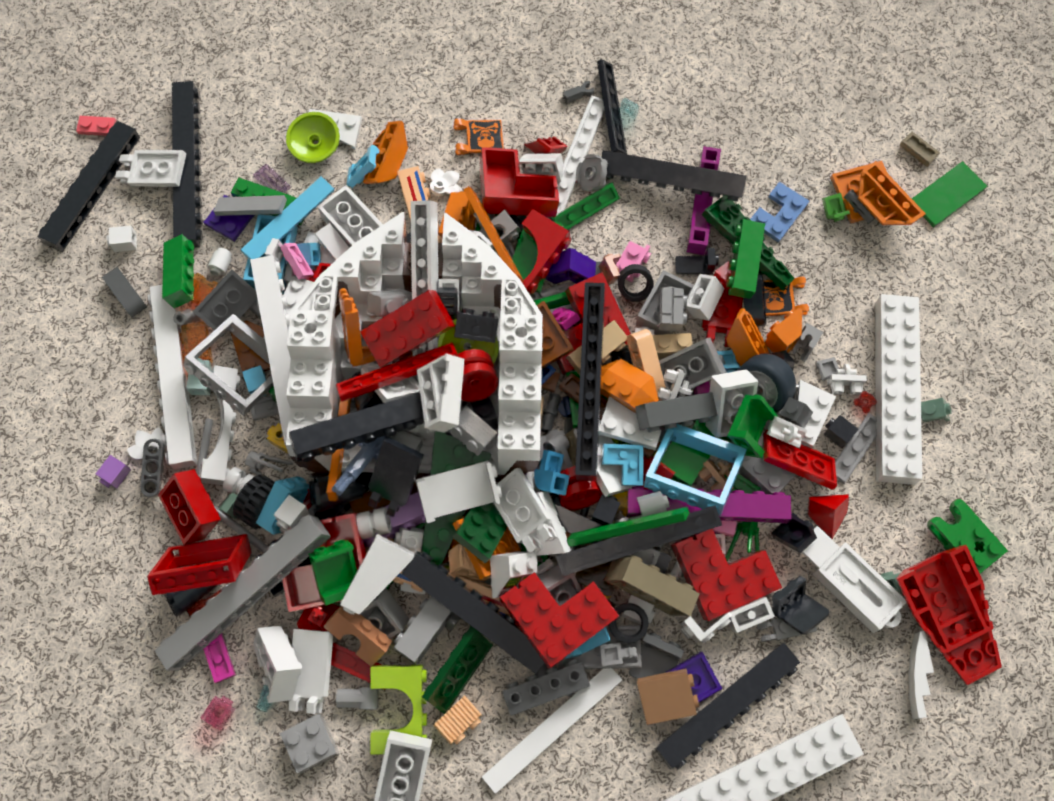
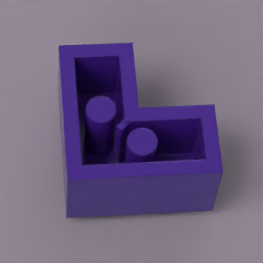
M567 248L561 252L557 263L552 264L545 280L553 284L570 280L577 284L595 276L596 261L587 255L581 254L574 248Z

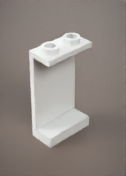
M484 461L416 479L426 522L430 523L435 521L436 517L495 502L496 505L501 504L499 499L502 497L500 485H496L494 479L497 477L495 465H491L489 461Z

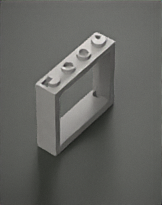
M232 314L185 356L183 367L188 370L189 374L196 376L203 386L209 387L214 391L219 399L225 400L233 411L237 410L244 416L274 385L272 375L245 400L197 360L202 353L229 330L269 363L265 340Z

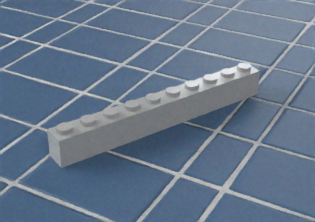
M311 515L302 517L293 529L286 531L277 543L267 548V552L254 559L252 565L246 570L241 571L235 582L225 585L216 597L209 599L201 610L191 615L190 620L177 627L173 635L164 639L154 651L165 669L168 671H179L309 556V553L314 552V549L327 541L331 535L319 518Z

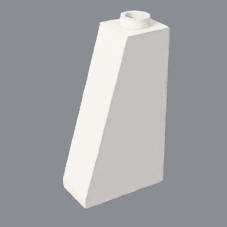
M377 534L340 605L343 606V610L350 614H360L412 561L414 552Z

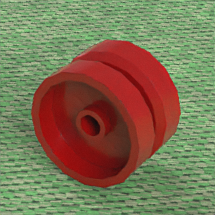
M471 349L456 355V357L464 359L462 400L479 401L495 392L498 387V377L494 370L492 358L487 352Z
M576 466L569 467L560 472L570 477L566 496L559 495V501L562 507L571 511L590 507L599 502L601 495H603L597 481H576Z

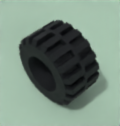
M264 474L256 475L250 479L237 495L233 506V515L255 530L262 528L256 522L275 481Z

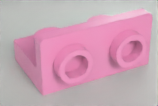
M629 241L616 264L619 274L625 267L631 264L642 265L643 262L647 263L651 256V253H649L650 246L646 245L643 248ZM633 273L626 280L632 282L635 277L638 278L640 276V273Z

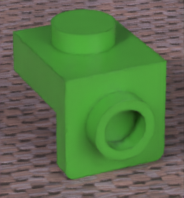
M841 193L822 198L827 219H834L835 222L845 219L844 215L850 214L849 210L845 211Z

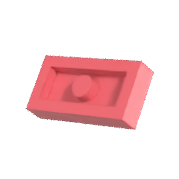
M79 116L76 131L78 134L106 136L111 126L115 124L116 119L111 117Z

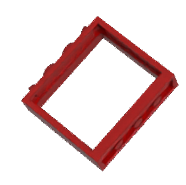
M243 534L168 547L147 575L152 596L235 582L252 553L248 535ZM173 550H178L179 554L174 556ZM227 558H229L228 560L210 562V561H215V560H221V559H227ZM210 562V563H205V564H199V565H193V566H187V567L178 568V567H180V566H186V565H192V564ZM223 566H228V570H224Z

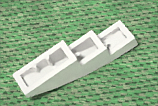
M925 631L914 634L910 652L908 682L913 720L927 717L923 697L931 694L926 675L934 673Z

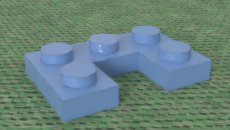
M781 182L776 185L768 197L782 206L777 215L774 217L759 207L751 218V221L764 223V233L778 243L809 203V200Z

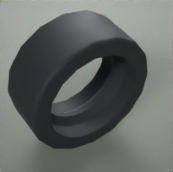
M631 264L625 267L618 277V289L621 295L631 302L645 300L654 287L650 271L645 266L639 264ZM633 273H640L646 278V287L638 293H631L625 288V279Z
M623 603L617 606L615 611L618 615L628 610L637 613L641 619L640 630L634 635H625L619 631L617 619L609 624V628L613 636L619 641L635 643L641 640L647 632L649 626L648 616L639 605Z

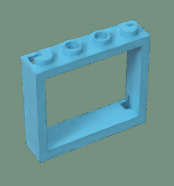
M677 424L676 428L667 429L646 474L644 487L651 489L652 492L661 491L662 494L667 495L669 498L683 501L693 507L705 509L716 505L718 514L721 516L744 461L747 449ZM670 440L734 463L720 498L655 474Z

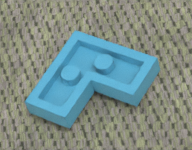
M602 444V465H622V486H643V445Z

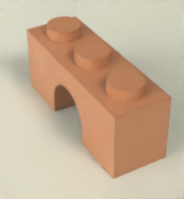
M340 606L324 625V628L338 640L347 634L356 636L360 640L361 645L355 654L371 667L386 653L392 643V640L377 629L369 620L361 614L346 612L343 610V606Z

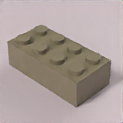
M634 555L612 560L604 581L654 605L655 608L670 616L692 615L700 594L693 590V586L677 582L675 576L659 572L660 569L650 564L646 565L642 563L643 559Z

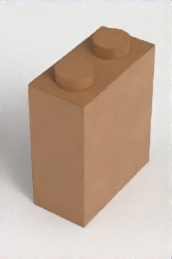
M687 668L637 679L647 725L697 715L696 708L700 707L697 694L693 695L691 687H695L693 676L688 674Z

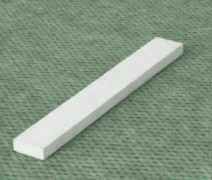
M591 95L564 161L562 182H557L559 193L557 214L566 208L577 181V166L579 162H583L585 159L583 157L588 154L604 114V104L601 98Z
M612 668L602 669L589 681V687L575 693L482 776L493 792L496 794L617 686L622 679Z

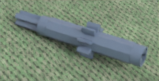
M385 436L379 437L371 443L362 442L358 444L361 447L360 451L344 469L340 479L331 488L333 492L341 496L349 484L357 479L374 457L377 460Z

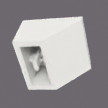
M561 153L525 154L520 158L523 174L556 176L557 182H562L564 163Z

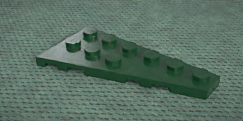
M723 196L705 209L701 215L733 245L737 237L734 236L736 225H739L743 219H751L742 214V207L739 203L735 204L733 201L727 200L728 197ZM763 242L759 269L777 287L784 290L794 280V277L783 262L776 260L773 256L774 250L771 247L768 248Z
M434 431L430 476L489 461L492 454L483 450L479 455H476L469 451L466 445L460 442L459 439L443 432ZM466 510L436 517L435 521L427 523L425 519L422 552L428 553L433 558L432 562L437 566L442 564L453 540L452 537L456 532L453 523L462 519Z

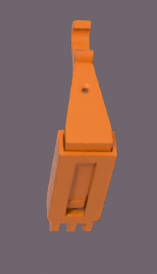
M342 288L339 290L344 345L349 362L353 367L374 362L376 360L369 347H362L359 313L354 299L349 297L347 289Z

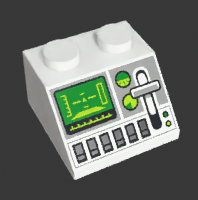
M517 551L492 555L490 558L492 597H501L515 586L519 589L518 585L521 581L534 572L537 574L536 553Z

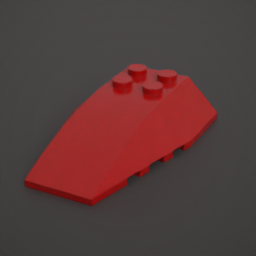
M967 545L937 553L904 569L899 574L896 580L913 617L966 685L1002 668L997 642L993 638V623L988 615L987 609H989V604L984 596V582Z

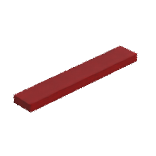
M453 342L335 385L340 400L343 402L418 375L417 370L445 354L456 356L458 353Z

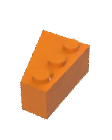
M451 192L444 213L450 215L468 230L474 231L475 211L465 192ZM444 215L438 231V234L441 236L442 239Z

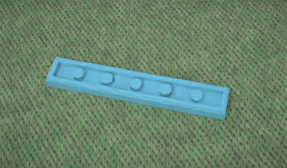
M319 177L285 208L282 214L274 218L241 249V252L249 260L263 257L272 238L281 241L334 192V188L324 178Z

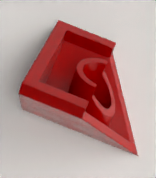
M555 136L552 138L548 137V139L544 137L542 139L538 138L537 141L524 144L535 154L562 153L568 147Z
M849 495L809 497L808 516L831 539L835 536L847 514Z

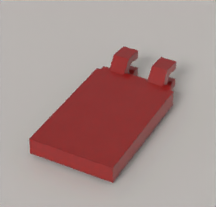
M722 293L710 320L702 319L703 331H707L706 338H711L712 342H714L716 332L724 333V347H729L726 339L740 309H742V297Z

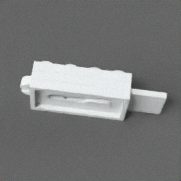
M817 526L814 529L817 539L802 552L818 568L813 575L872 633L881 630L883 626L894 628L899 625L902 619L899 610L906 603V600L846 542L839 547Z

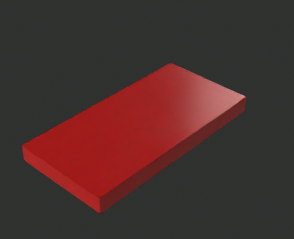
M768 430L763 433L765 462L831 490L837 487L835 458L801 444L800 448L768 435Z

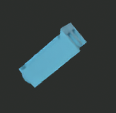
M300 476L275 481L256 524L273 535L281 533L280 527L276 524L277 520L274 517V513L289 495L303 504L309 489V484L306 483V480Z

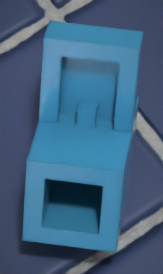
M549 450L543 451L540 469L534 470V481L538 489L566 496L570 476L560 473L564 454Z

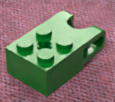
M955 499L949 506V510L955 518L954 525L948 524L941 517H933L927 522V527L944 546L945 550L967 545L980 574L1008 552L1005 546L962 499Z

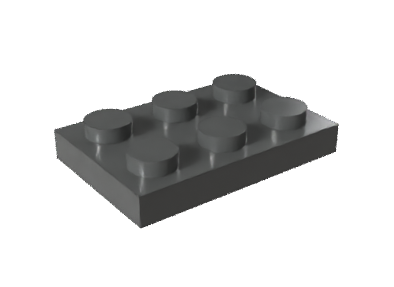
M231 269L193 312L215 330L232 314L240 318L257 300L256 290Z

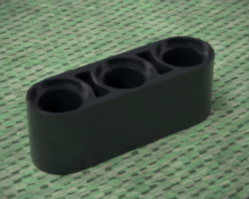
M758 275L755 294L750 299L744 298V308L751 314L757 327L767 325L762 275Z

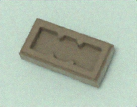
M913 131L899 145L926 167L940 154L939 151Z

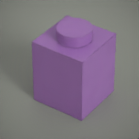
M109 455L95 474L101 478L99 480L101 484L107 488L113 486L117 489L131 469L112 455Z

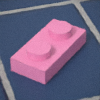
M285 243L280 247L284 258L289 262L294 275L298 279H309L314 275L296 243Z

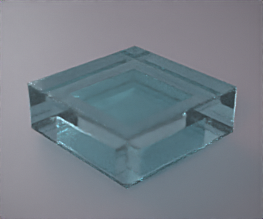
M624 98L621 101L620 112L635 120L638 116L639 105Z

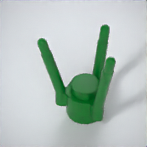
M758 522L738 523L737 531L725 557L727 561L733 552L741 531L744 536L748 537L747 553L751 552L752 537L755 540V552L760 550V528L758 527Z

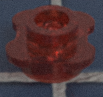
M862 391L859 398L854 399L853 403L855 406H859L864 413H869L870 408L877 404V400L872 394Z

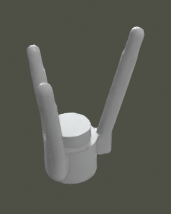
M251 451L245 460V465L250 467L249 471L256 475L262 474L258 469L262 470L264 466L283 472L282 468L266 462V459L288 465L293 464L292 461L265 455L261 452L258 454L254 451Z

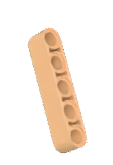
M644 329L628 335L627 344L633 366L653 376L658 394L660 386L664 388L666 386L653 336L648 329Z

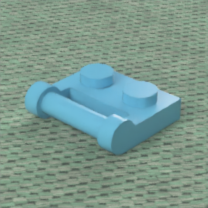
M371 145L367 149V153L356 164H352L349 167L347 185L351 188L357 183L360 184L368 172L371 173L376 167L375 160L379 154V149L375 145Z

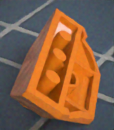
M402 121L388 122L386 128L373 142V145L379 149V154L375 160L376 167L371 173L368 172L363 179L364 184L381 183L396 178L397 171H399L408 150L404 123Z
M877 161L861 171L857 199L882 225H912L926 214Z
M745 308L740 309L726 340L735 355L737 363L742 366L755 355L770 353L751 314Z
M622 359L602 366L601 395L608 399L609 397L613 398L634 413H636L635 406L659 401L653 376Z

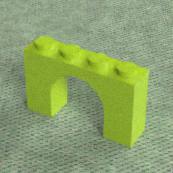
M373 665L371 667V689H398L403 691L411 699L413 716L411 721L400 729L372 730L370 733V755L385 753L390 730L427 738V735H423V726H427V713H423V704H427V701L422 698L425 693L423 691V683H427V670H423V665Z

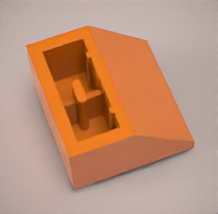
M800 307L795 311H789L784 316L785 319L782 322L777 321L770 327L771 331L766 335L765 343L773 353L784 350L789 353L802 335V309Z

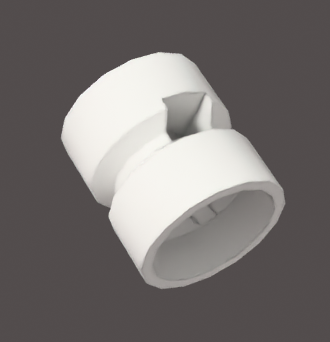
M233 467L225 477L223 490L229 493H237L238 495L243 486L254 476L251 474L246 476L245 471Z
M386 507L375 509L373 513L366 511L357 514V526L362 539L375 537L376 533L383 535L392 532L390 516L386 514Z

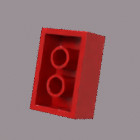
M195 469L174 473L158 494L183 545L204 540L221 520Z

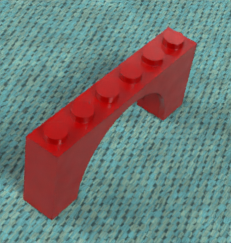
M533 209L522 223L524 231L534 239L538 248L534 269L522 283L529 295L537 290L538 283L548 275L552 264L557 263L561 252L567 249L571 243L570 232Z

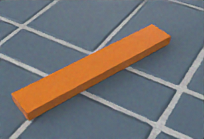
M466 187L463 190L499 257L523 283L524 280L478 196L471 187Z
M352 399L343 402L340 400L338 417L350 413ZM344 448L336 450L332 454L327 486L329 501H336L338 499L337 493L333 492L331 488L341 477Z

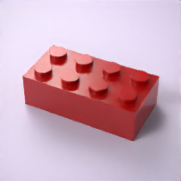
M428 290L363 329L360 333L381 368L400 360L455 327V324L436 290Z

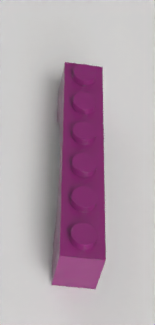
M703 146L699 167L718 170L721 149ZM702 192V195L695 194L687 253L705 254L710 224L701 214L712 205L713 197H709L710 193Z

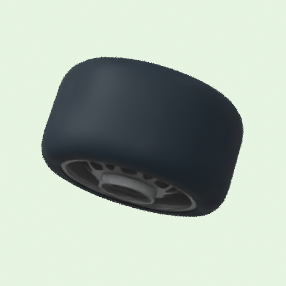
M755 355L737 370L747 369L758 380L757 394L765 398V401L774 409L775 413L780 411L788 398H793L795 394L796 378L794 372L783 359L775 355Z

